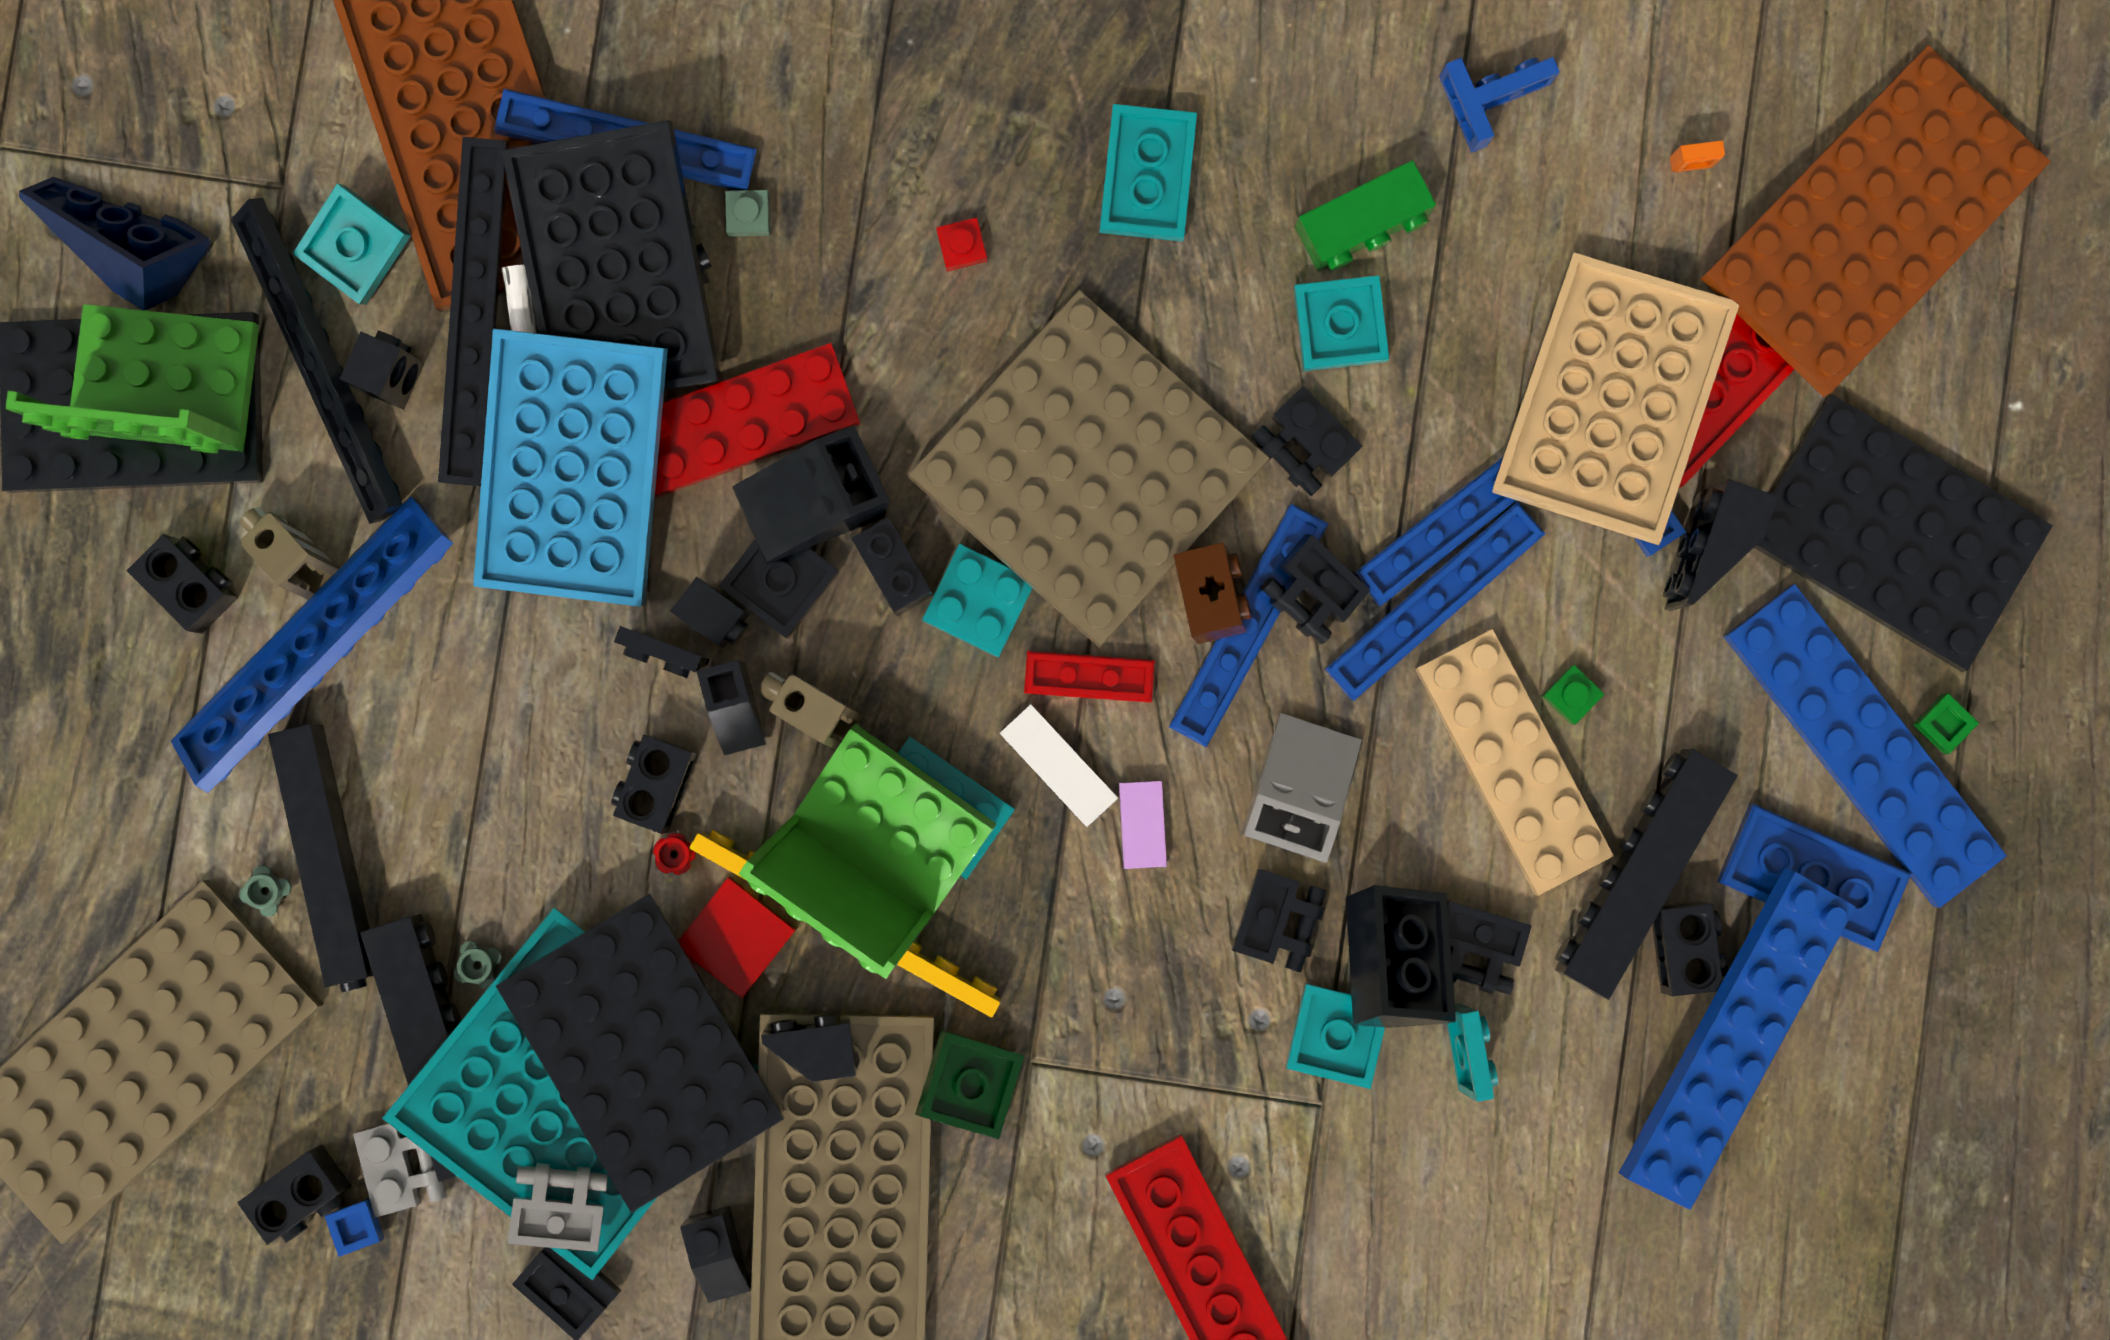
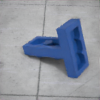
M1462 57L1445 64L1439 78L1471 153L1487 147L1494 137L1493 130L1485 114L1486 111L1545 88L1553 83L1560 73L1554 57L1541 62L1538 57L1528 59L1514 68L1515 72L1501 78L1499 73H1495L1479 80L1475 84L1476 88L1473 86Z

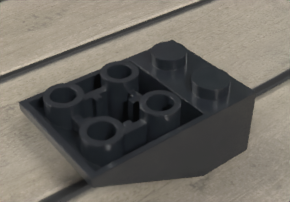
M855 426L814 440L732 486L766 564L885 518L890 502Z
M1731 479L1707 488L1703 493L1699 492L1694 499L1690 511V517L1695 518L1690 534L1685 533L1677 549V557L1681 558L1677 573H1671L1664 588L1663 597L1668 598L1664 609L1673 611L1694 605L1765 537L1778 496Z

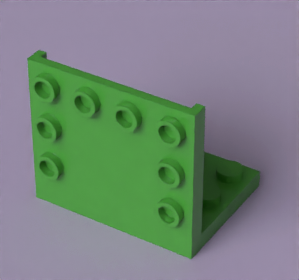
M83 304L70 407L50 405L24 394L8 391L5 409L23 415V423L42 426L43 430L59 432L61 436L67 438L89 440L90 435L191 446V450L205 453H218L219 449L244 452L259 325L249 321Z
M855 724L850 728L794 815L746 861L739 875L746 879L751 888L756 892L768 895L784 906L786 912L791 917L799 921H805L819 931L829 944L841 947L857 958L864 969L872 973H878L887 979L990 835L996 823Z

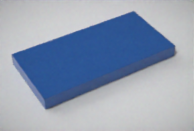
M1749 804L1716 882L1766 903L1784 868L1793 870L1856 906L1840 937L1869 950L1879 952L1912 873L1760 806Z

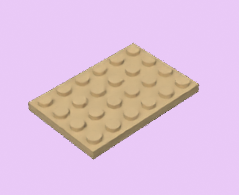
M1573 252L1492 493L1659 545L1739 305L1725 297Z

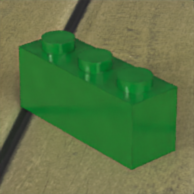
M1412 160L1299 216L1295 229L1316 270L1319 271L1329 266L1330 270L1334 271L1353 261L1352 254L1365 247L1368 252H1373L1391 242L1389 236L1402 229L1408 234L1423 227L1429 222L1428 216L1434 210L1436 203Z

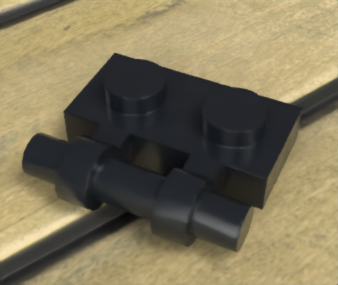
M1304 386L1272 416V419L1283 429L1279 434L1274 436L1265 425H1262L1252 435L1262 446L1263 449L1261 451L1269 457V461L1273 458L1290 475L1287 479L1296 488L1300 485L1311 497L1323 486L1312 474L1318 466L1331 478L1363 447ZM1292 439L1310 456L1304 463H1301L1285 447Z
M1305 534L1279 565L1290 576L1285 585L1282 586L1275 578L1269 577L1261 586V590L1270 597L1269 603L1279 612L1285 611L1297 622L1296 628L1306 637L1311 635L1319 644L1325 643L1331 637L1332 632L1323 624L1329 615L1336 621L1344 623L1370 592V589L1311 534ZM1303 590L1316 601V604L1310 610L1297 600V597Z
M1257 868L1231 950L1274 964L1279 948L1288 950L1290 952L1285 968L1301 973L1305 958L1311 957L1314 945L1310 943L1317 921H1322L1326 910L1322 905L1327 890L1310 886L1305 902L1295 898L1299 881ZM1290 911L1301 914L1294 938L1283 935Z
M1447 900L1453 983L1461 980L1477 985L1479 991L1489 994L1498 991L1510 995L1514 986V978L1500 974L1502 965L1505 962L1520 967L1532 925ZM1466 951L1488 957L1484 969L1464 964L1463 960Z

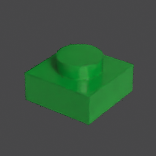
M1570 665L1541 696L1571 725H1576L1605 694L1575 665Z
M1949 693L1941 694L1913 723L1943 754H1950L1979 724Z

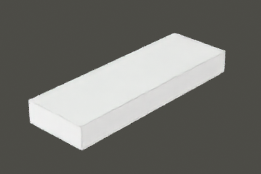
M1029 705L1000 732L1003 738L1086 827L1118 799L1032 705Z

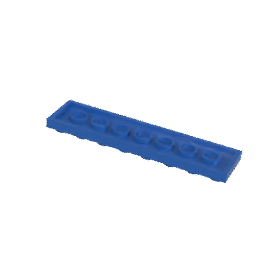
M412 496L171 740L195 786L209 793L219 782L225 780L239 761L249 751L255 749L261 743L263 737L281 719H284L291 713L294 705L311 688L316 687L322 681L324 675L342 657L351 652L355 643L372 626L377 625L383 619L385 613L403 595L410 592L416 581L433 564L438 563L446 551L453 545V542L423 505Z
M1795 584L1789 585L1723 636L1903 869L1912 873L1910 878L1933 907L1941 908L2007 856Z
M1786 867L1784 868L1618 1172L1619 1174L1691 1210L1856 906L1799 873Z

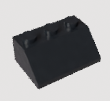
M1373 885L1347 896L1346 912L1353 1025L1395 1028L1456 1022L1447 893Z

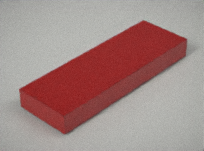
M1027 651L1024 694L1152 703L1155 660Z

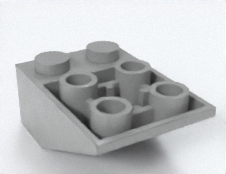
M1280 713L1240 835L1327 863L1343 815L1362 740Z

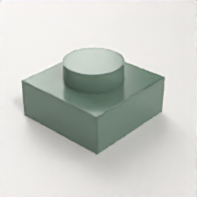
M768 190L725 191L726 233L728 237L771 236L770 194Z

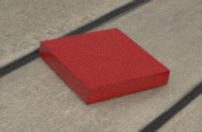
M728 877L681 936L679 942L688 957L742 999L797 929L731 877Z

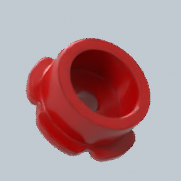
M670 833L667 835V838L659 839L653 849L657 868L665 874L673 872L675 875L686 873L691 868V861L696 857V852L690 849L692 842H688L686 837L680 833ZM676 850L678 857L672 858L671 851Z

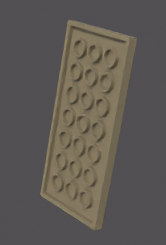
M203 880L0 1067V1177L61 1245L70 1241L319 1010L323 1004L209 880Z
M761 1013L758 1074L783 1113L784 1120L756 1136L750 1340H925L931 1120L915 1115L933 1058L934 1016L840 1014L841 1020L850 1019L856 1076L811 1082L762 1044L761 1035L763 1031L771 1030V1022L796 1019L797 1026L814 1024L815 1016L824 1014Z

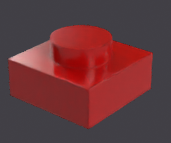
M977 217L936 227L947 272L988 262Z

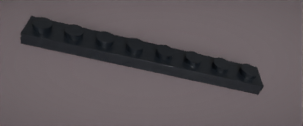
M472 137L462 138L438 473L439 483L481 486L493 329H496L507 182L501 150L509 149L507 141Z
M263 198L248 199L232 217V224L369 524L384 521L403 505L398 486L389 475L382 459L381 449L373 440L365 422L361 406L356 402L349 385L340 380L344 369L339 365L330 346L328 333L321 326L314 311L311 296L304 289L298 276L294 259L282 241L276 219L269 212Z

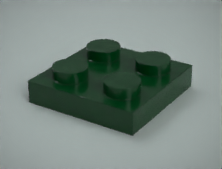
M941 1030L915 1115L999 1140L1024 1055Z

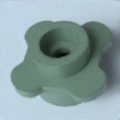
M263 865L254 869L253 877L241 888L239 896L242 902L259 909L261 915L269 917L278 912L279 902L283 896L291 893L292 886L289 880L279 879L272 874L270 867ZM264 887H267L269 889V893L267 895H264L262 893V889Z
M474 941L465 942L460 948L462 955L459 957L457 967L454 969V977L460 983H477L480 988L488 989L496 979L494 972L496 965L502 961V953L496 947L485 949L478 947ZM476 961L481 962L482 966L480 969L474 967Z

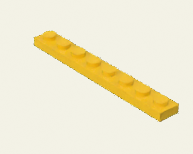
M712 829L710 835L705 832L697 833L690 846L691 850L740 876L739 872L746 861L755 853L750 850L746 856L733 849L735 841ZM915 941L898 962V966L991 1018L1001 1003V998L995 995L997 991L995 986L977 976L974 977L972 982L957 974L960 967L944 957L937 955L935 961L922 955L919 953L922 946Z

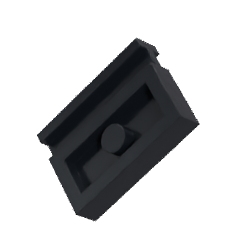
M622 626L619 627L614 640L615 643L625 646L623 655L647 663L649 657L653 656L666 661L663 670L688 678L690 671L696 672L697 670L707 668L710 662L708 658Z
M544 1247L512 1284L574 1340H579L622 1291L601 1271L591 1280L549 1247Z

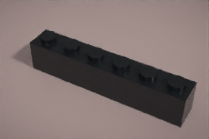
M1681 749L1679 754L1674 752L1667 760L1662 770V774L1666 777L1658 791L1653 789L1644 800L1641 812L1645 814L1636 828L1634 826L1630 827L1622 838L1619 846L1623 850L1615 865L1609 864L1602 873L1598 885L1602 887L1594 902L1589 900L1584 905L1577 918V923L1580 924V927L1573 939L1567 938L1562 943L1556 954L1555 960L1559 963L1555 971L1607 1000L1610 999L1738 776L1694 749Z
M422 914L408 916L360 932L408 1086L461 1022L459 1010L454 1003L449 1002L445 987L448 986L446 969L442 962L436 961L432 946L436 943L433 928L429 921L423 920ZM430 1156L438 1182L456 1177L454 1173Z

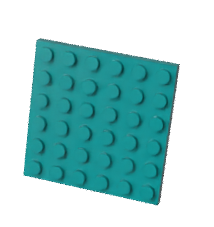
M556 908L552 909L382 1118L509 1217H511L513 1198L515 1196L532 1198L534 1185L516 1183L519 1165L536 1167L537 1163L551 1164L550 1168L573 1171H577V1166L591 1168L590 1172L608 1174L496 988V985L585 932ZM753 1063L756 1070H758V1066ZM608 1175L606 1192L588 1190L586 1203L604 1204L598 1252L561 1248L551 1249L593 1280L657 1198L631 1213ZM548 1186L546 1199L573 1201L574 1189Z

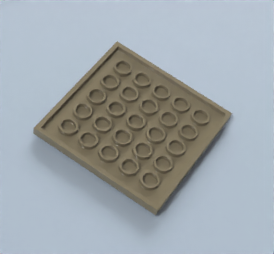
M1079 290L909 474V479L1100 648L1175 565L1174 554L1186 552L1265 465L1269 457Z

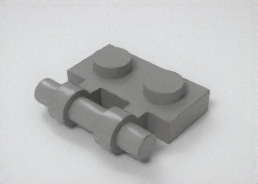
M389 1123L364 1129L353 1134L375 1218L421 1204L417 1189L419 1187L426 1186L430 1202L447 1198L443 1181L438 1182L430 1155ZM416 1148L422 1172L413 1174L407 1150Z
M537 1163L536 1167L519 1165L516 1183L534 1185L532 1198L518 1196L513 1198L507 1244L598 1252L604 1204L586 1203L588 1190L606 1192L608 1174L590 1172L591 1168L577 1166V1171L552 1169L550 1168L551 1164ZM548 1186L574 1189L573 1201L546 1199Z

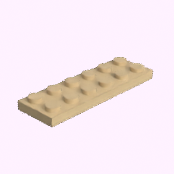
M1493 629L1478 635L1415 669L1536 896L1553 889L1614 856Z

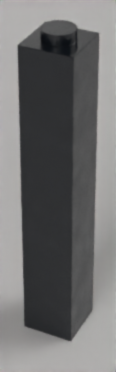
M307 724L270 733L268 738L324 986L326 988L340 984L341 993L368 986L366 978L374 975L360 932L370 928L324 726Z

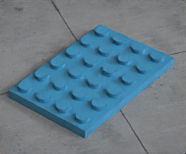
M493 329L473 586L638 607L645 605L668 348Z

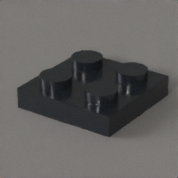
M754 540L719 584V587L788 639L840 572L810 548L766 564L756 540Z

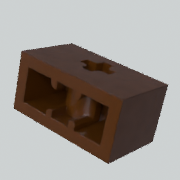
M1224 542L1174 554L1191 637L1195 642L1202 644L1247 633L1245 620L1251 619L1252 614L1246 593L1239 595L1236 579L1242 578L1243 575L1237 553L1230 554ZM1218 584L1221 588V591L1218 592L1219 600L1212 601L1208 596L1212 593L1211 585Z

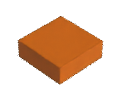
M1723 140L1681 145L1670 156L1671 171L1676 173L1714 167L1725 156Z

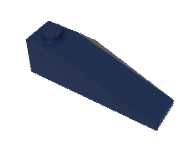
M51 177L19 190V198L113 292L144 311L177 296L210 246L209 237L177 218L164 215L159 220L141 213V206L127 202L123 207L103 201L101 192L56 177Z

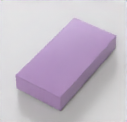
M1162 781L1119 783L1123 868L1167 867Z

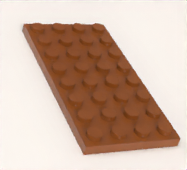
M333 0L435 308L439 312L449 310L451 305L462 138L472 137L507 141L509 149L537 144L499 135L494 130L503 89L546 98L514 0ZM508 181L506 182L498 293L506 290L502 267L525 265Z
M1928 45L1700 279L1718 296L1731 299L1739 305L1737 314L1817 392L1825 397L1849 375L2051 161Z

